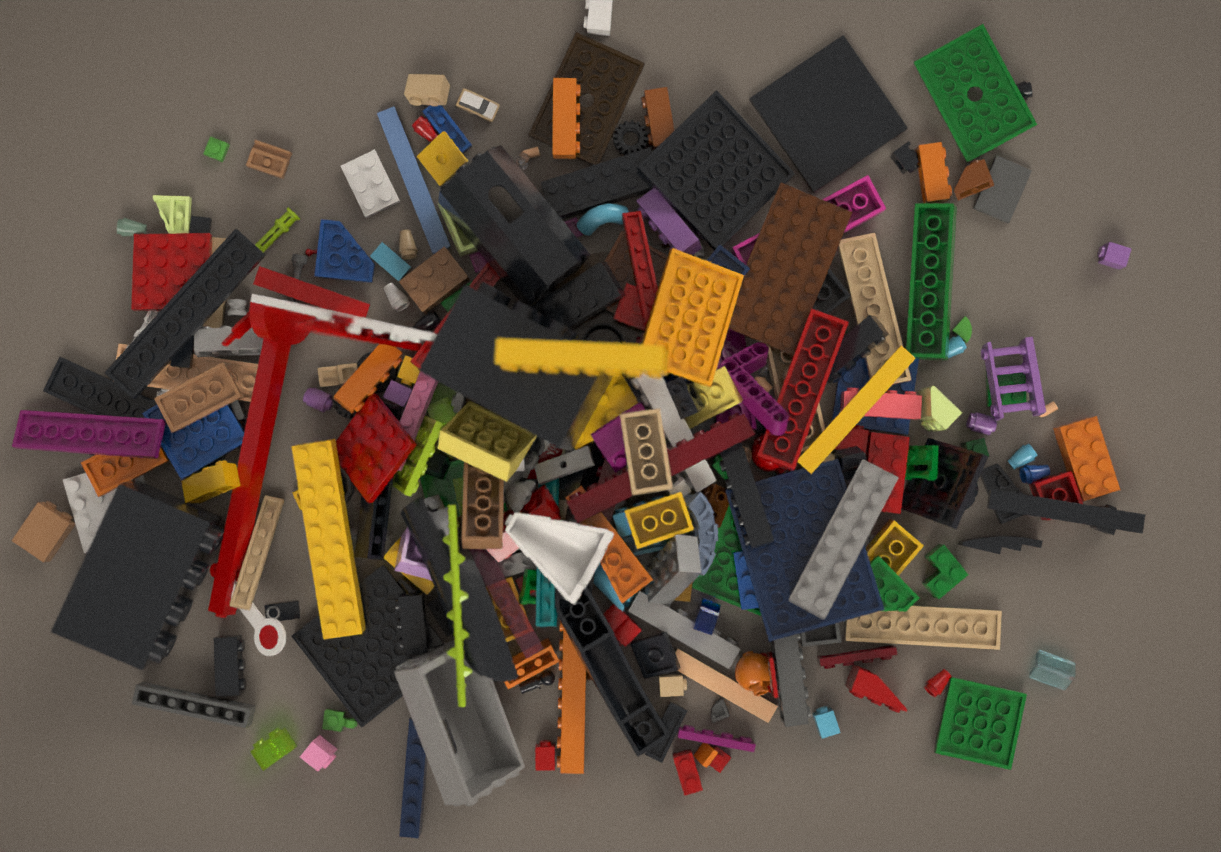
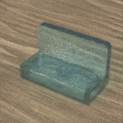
M1039 650L1036 653V665L1029 673V678L1061 690H1066L1075 679L1076 663Z

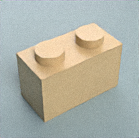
M408 74L404 95L409 103L415 106L446 105L450 84L445 75Z

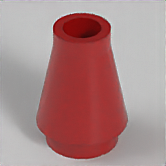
M420 116L411 126L414 132L430 143L438 136L427 117Z
M942 669L941 672L925 682L924 689L934 698L937 695L940 696L952 675L947 670Z

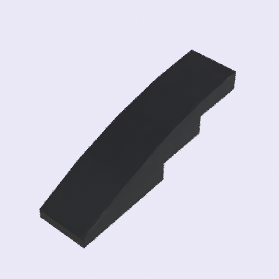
M985 536L961 540L958 542V545L1000 554L1002 547L1021 551L1022 544L1041 548L1043 541L1018 536Z

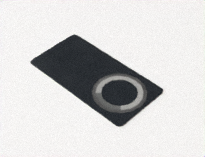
M298 601L264 606L266 618H274L278 621L300 619Z

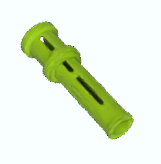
M287 207V211L279 219L275 220V225L255 244L263 253L283 232L288 233L289 228L301 219L291 208Z

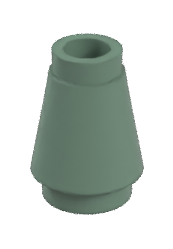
M127 218L118 219L117 234H121L122 237L146 234L147 232L146 224Z

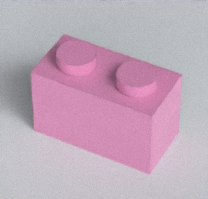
M319 735L310 743L300 758L316 771H319L322 767L326 769L336 758L334 753L337 751V748Z

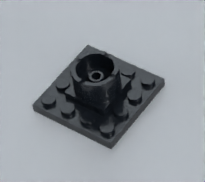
M928 438L925 445L938 446L937 479L934 481H929L925 478H912L909 480L903 493L901 509L957 529L964 511L972 506L978 494L977 482L988 456ZM916 465L914 471H926L928 465Z

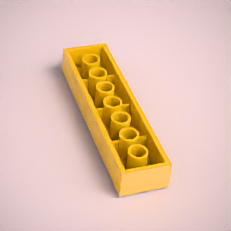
M497 338L495 364L509 372H518V368H522L521 370L529 373H538V369H542V371L550 374H558L559 370H563V372L570 375H579V371H584V373L591 376H599L600 372H605V374L611 377H620V373H626L628 377L641 378V374H647L649 378L662 379V375H667L668 349L665 346Z

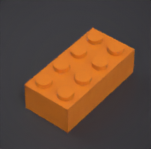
M1097 416L1087 417L1053 428L1066 471H1072L1082 501L1120 490Z

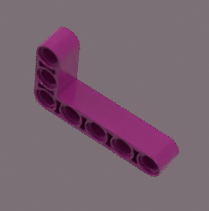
M757 342L724 359L720 368L725 366L743 399L741 403L772 434L782 435L786 432L789 419L788 413L750 375L763 368L767 363L769 347L764 343Z

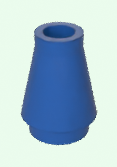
M1024 465L1019 470L1021 481L1028 484L1050 475L1048 465Z

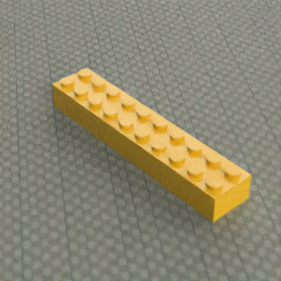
M335 438L295 444L291 447L323 639L363 634L366 625Z

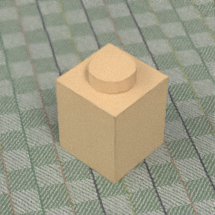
M682 674L659 675L660 697L684 696L683 690H687V680L683 679Z

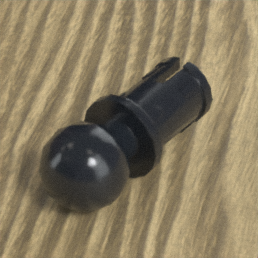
M548 670L542 672L538 678L537 675H534L533 678L519 683L520 690L524 694L537 688L540 690V685L542 684L550 686L555 681V675Z

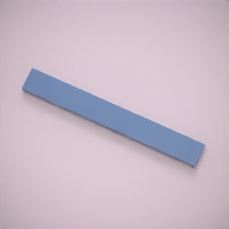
M395 106L377 113L433 255L444 246L446 249L451 248Z

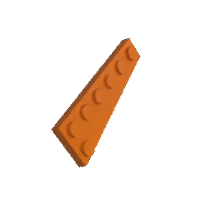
M580 486L566 497L567 501L570 500L569 496L580 492V494L585 493V489ZM602 512L580 522V525L607 529L614 533L612 541L608 544V549L600 563L621 603H624L653 580Z

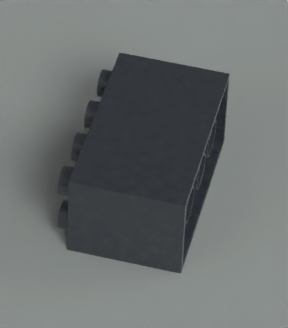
M481 281L477 291L464 285L419 371L552 445L573 451L613 377L608 376L605 372H600L599 376H591L584 373V371H579V375H570L563 372V370H559L558 374H550L542 371V369H538V373H529L521 370L522 368H518V372H509L501 369V366L495 364L497 338L575 342L579 334L553 319L549 321L546 328L541 326L545 316L518 300L515 301L511 309L508 308L507 305L511 298ZM586 338L584 341L589 343H596L588 338Z
M136 479L119 483L51 633L140 670H144L152 661L160 664L164 657L169 656L178 637L169 632L171 627L177 628L181 621L184 622L193 605L194 600L185 597L188 590L194 591L197 585L201 586L207 575L210 565L202 562L205 553L210 555L213 550L216 551L222 542L224 528L218 526L222 516L192 503H185L183 499Z

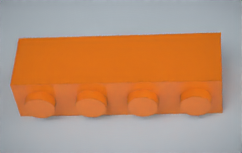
M553 78V159H576V153H580V141H576V134H580V122H576V115H580V103H577V96H580V84H577L576 78Z
M379 344L334 395V400L351 414L354 411L359 412L365 403L363 401L367 396L375 394L378 390L376 386L380 382L384 383L390 376L388 372L393 367L396 369L403 361L401 359L402 352L396 347Z

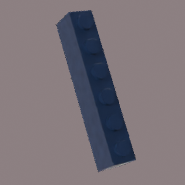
M412 717L409 719L399 837L419 838L422 833L428 759Z

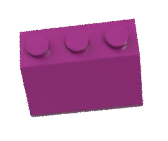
M638 402L622 414L646 410ZM619 415L590 434L615 473L627 465Z

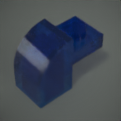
M702 598L701 603L698 604L697 615L692 628L712 635L721 604Z

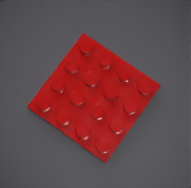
M134 234L131 309L133 311H161L212 255V234Z
M374 393L367 398L364 406L356 413L336 440L340 467L346 471L352 483L369 503L374 502L417 445L380 397Z

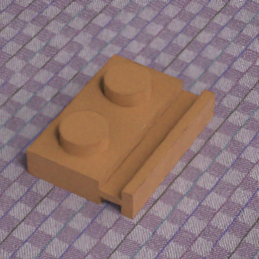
M255 140L246 166L284 179L292 152Z

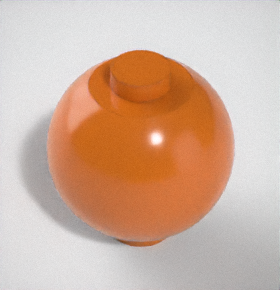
M753 651L744 653L735 667V677L738 684L743 689L752 691L754 696L766 694L769 691L767 686L770 684L767 658Z

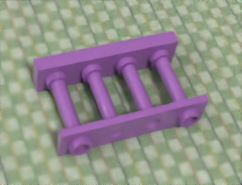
M1033 337L1024 338L1020 341L1019 346L992 349L991 342L983 345L981 358L985 360L992 401L990 411L995 421L1004 418L1003 413L1030 410L1033 416H1040L1046 413ZM1022 355V365L995 368V356ZM1020 372L1026 375V382L1024 384L998 385L997 375ZM1022 391L1029 393L1030 400L1028 402L1002 405L1000 394Z

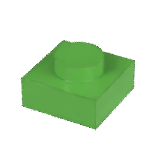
M210 136L203 154L223 162L230 145Z

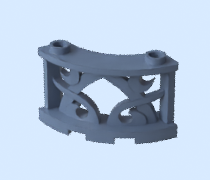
M697 492L695 495H687L683 498L694 530L681 535L698 537L701 564L700 575H705L715 557L714 550L716 541H718L717 524H715L712 514L714 512L710 503L701 492Z

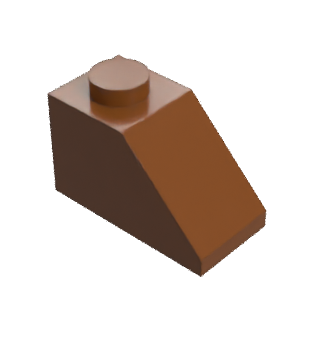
M984 159L973 161L969 166L965 167L954 189L957 200L994 186Z

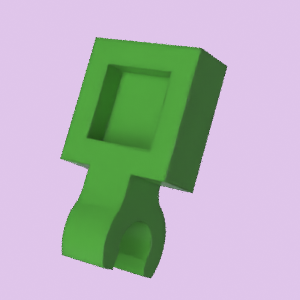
M325 709L322 729L342 732L343 726L352 729L357 727V722L354 718L345 717V711Z

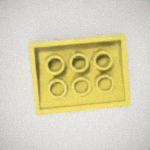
M469 401L440 430L437 449L507 482L516 472L537 436L495 412Z

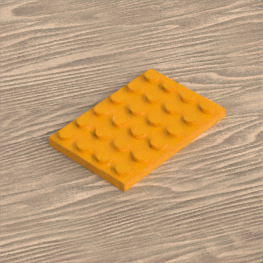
M670 249L641 345L665 346L668 349V373L710 387L744 275L677 249Z

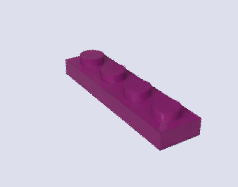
M683 725V728L680 727L677 732L678 738L755 752L756 744L754 741H751L752 738L740 736L739 739L725 732H721V735L713 734V730L702 729V731L694 730L695 727Z

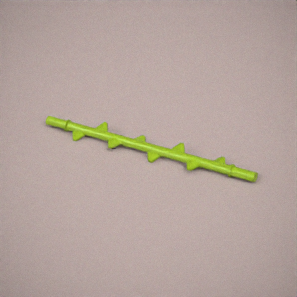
M448 505L449 525L447 527H449V534L443 538V542L450 546L451 571L445 574L443 579L452 584L453 610L447 613V617L454 621L455 647L448 650L447 655L456 659L458 707H465V677L472 673V669L464 665L463 640L469 637V633L462 629L461 602L467 599L469 595L460 590L459 565L465 561V557L458 553L456 505Z

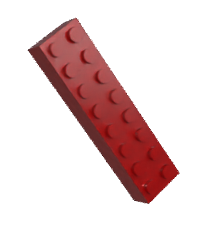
M811 308L777 399V403L789 415L786 432L782 435H774L766 429L756 458L791 471L795 469L849 323L848 321Z

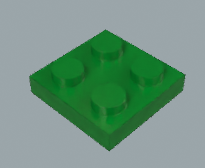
M986 372V407H991L992 401ZM1023 372L997 375L998 385L1024 384L1026 382V375ZM1026 391L1000 394L1002 405L1027 402Z

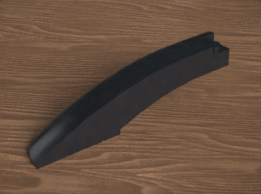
M437 494L426 499L421 497L412 501L403 508L401 516L426 565L448 621L447 625L454 637V621L447 617V613L453 610L452 584L443 579V576L451 571L450 546L443 542V538L449 534V527H447L449 525L448 507L445 508ZM457 527L458 553L465 557V561L459 565L460 590L469 595L467 599L461 602L462 629L469 633V637L463 640L464 659L470 668L481 677L485 676L497 682L515 680L518 678L499 619L470 550L462 549V534Z
M587 586L582 590L581 596L575 604L566 600L556 588L555 608L558 617L598 692L634 753L639 757L668 738L670 734L640 685L614 635V631Z

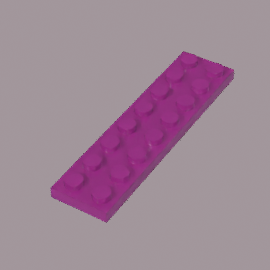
M20 410L12 447L27 450L158 459L166 422L163 419Z

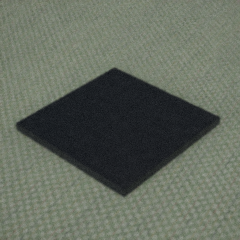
M844 35L749 99L813 193L908 129Z

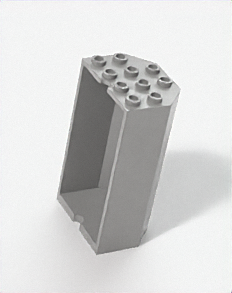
M455 640L444 643L442 646L433 647L427 653H420L397 666V670L394 673L445 805H454L456 807L462 804L471 806L477 803L478 798L492 793L491 790L494 787H500L506 783L505 780L519 775V771L525 768L492 679L485 676L481 677L472 670V673L465 677L466 706L458 707L456 659L447 655V651L455 647ZM464 659V665L470 668V666ZM442 720L445 721V724H446V726H447V729H448V731H449L450 737H451V739H452V742H453L455 751H453V749H452V746H451V744H450V741H449V738H448V736H447V733H446V730H445V728H444V725H443V723H442Z

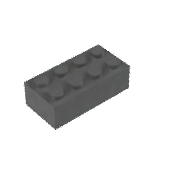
M675 534L648 565L645 566V569L653 578L646 585L645 589L646 595H648V603L670 605L701 574L698 537Z

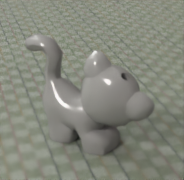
M533 451L531 453L532 461L525 463V470H533L534 465L538 464L539 456L537 452ZM516 471L507 482L504 481L503 504L507 501L515 513H519L522 507L529 502L532 490L536 485L531 480L520 481L523 471Z

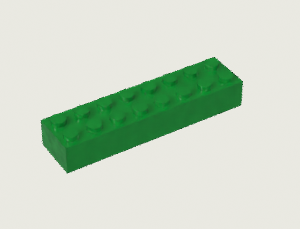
M915 203L906 350L916 359L948 360L957 207L954 203Z

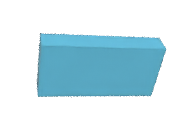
M383 242L370 255L374 261L398 281L412 268Z

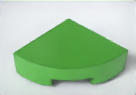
M966 316L952 329V332L957 336L959 335L965 343H968L972 334V326Z

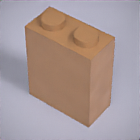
M49 501L36 504L12 539L15 544L42 562H49L53 559L76 525L71 515L66 512L61 513L56 509L57 506Z

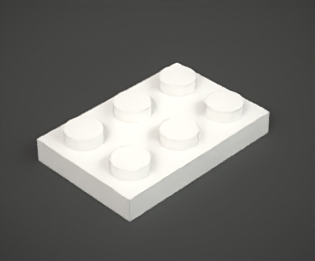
M375 149L341 165L366 218L400 202Z

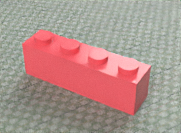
M847 388V391L841 392L840 412L859 392V388ZM887 390L864 416L921 419L922 396L916 395L917 392L905 391L904 395L897 394L896 390Z

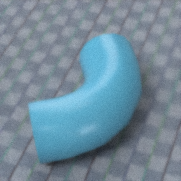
M611 203L598 205L590 209L578 220L577 228L583 234L590 236L599 226L605 223L623 224L622 213H628V208L624 205Z

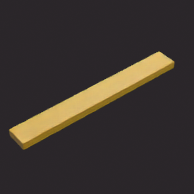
M899 346L805 450L797 462L812 474L916 358L903 346Z

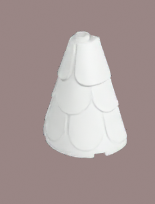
M522 513L510 515L505 523L507 526L505 531L522 552L532 559L544 576L548 577L565 599L573 604L578 601L582 590L588 585L608 549V544L614 536V533L607 529L577 525L572 522L551 520L550 517Z

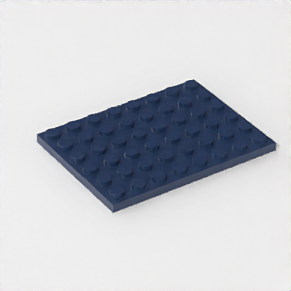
M838 459L821 463L812 474L803 468L755 482L774 538V543L751 550L750 545L746 546L743 535L746 534L745 529L739 526L737 516L740 515L738 508L734 509L731 502V497H734L732 490H725L769 642L885 610L865 545H863L824 620L788 601L847 490Z

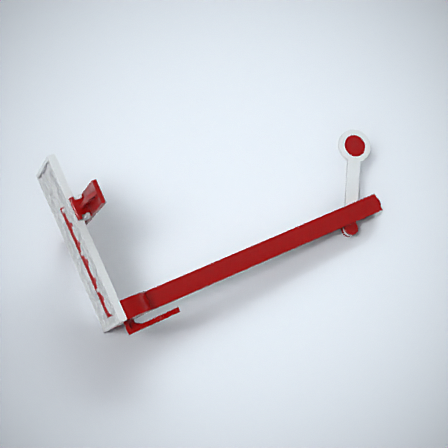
M252 294L249 312L231 328L232 333L222 342V346L228 347L235 339H240L251 328L258 337L263 339L237 466L240 486L232 490L218 563H214L210 567V574L214 577L208 611L215 613V616L220 618H227V615H236L237 608L231 607L230 602L252 537L291 345L302 342L311 331L419 351L422 347L421 339L434 342L438 334ZM252 603L250 611L240 609L255 629L254 641L259 652L266 656L279 654L286 642V632L281 622L274 618L265 619L254 603Z

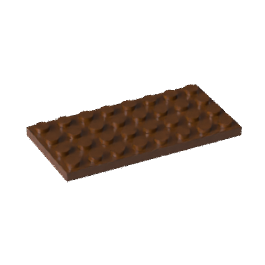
M780 183L746 265L750 270L743 277L728 329L793 355L852 212L789 185Z

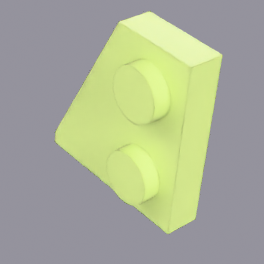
M153 195V200L158 206L168 233H189L192 198L189 196Z

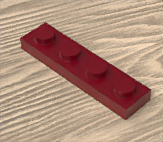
M889 645L817 656V660L821 667L830 669L835 668V664L843 663V666L854 665V661L862 660V663L873 662L874 658L889 660L892 659V656L897 655V649L895 646Z

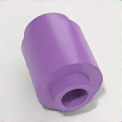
M308 388L303 397V402H306V405L323 413L326 410L329 411L333 405L332 395L316 388Z
M975 412V414H969L966 427L970 428L971 431L990 435L991 432H995L997 421H995L994 416Z

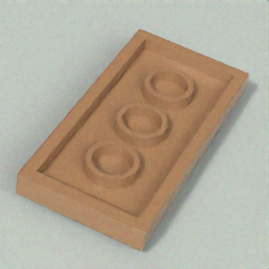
M222 362L154 399L171 432L175 433L242 398L243 395L226 363Z

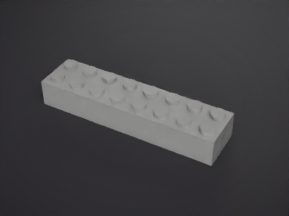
M864 459L862 460L790 596L789 602L823 620L826 618L899 477Z

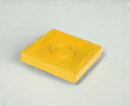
M445 131L441 132L416 156L439 186L445 184L457 173L458 168L468 162L467 158Z

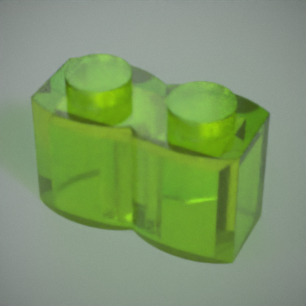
M279 727L269 733V739L266 741L261 739L252 745L254 749L250 753L263 771L298 747L285 727L281 730Z

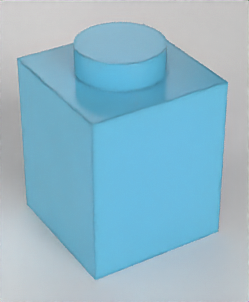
M827 706L816 709L815 713H812L819 736L822 739L841 733L834 711L831 708H827Z

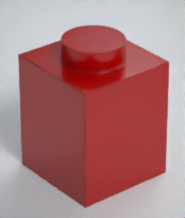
M549 740L539 741V744L535 746V770H555V743H551Z

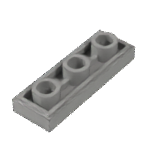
M586 446L536 464L534 468L538 483L542 485L592 467L595 464L590 447Z

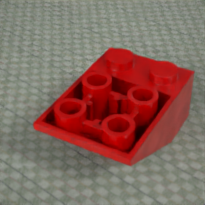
M852 665L845 686L853 696L861 699L865 696L870 702L879 706L884 703L886 707H889L888 709L900 713L901 710L907 712V708L875 673L860 666Z

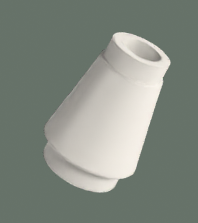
M389 283L384 287V291L393 309L400 312L408 307L410 304L409 298L393 283Z

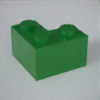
M943 544L936 545L924 555L936 571L924 580L922 584L934 598L940 599L969 575Z

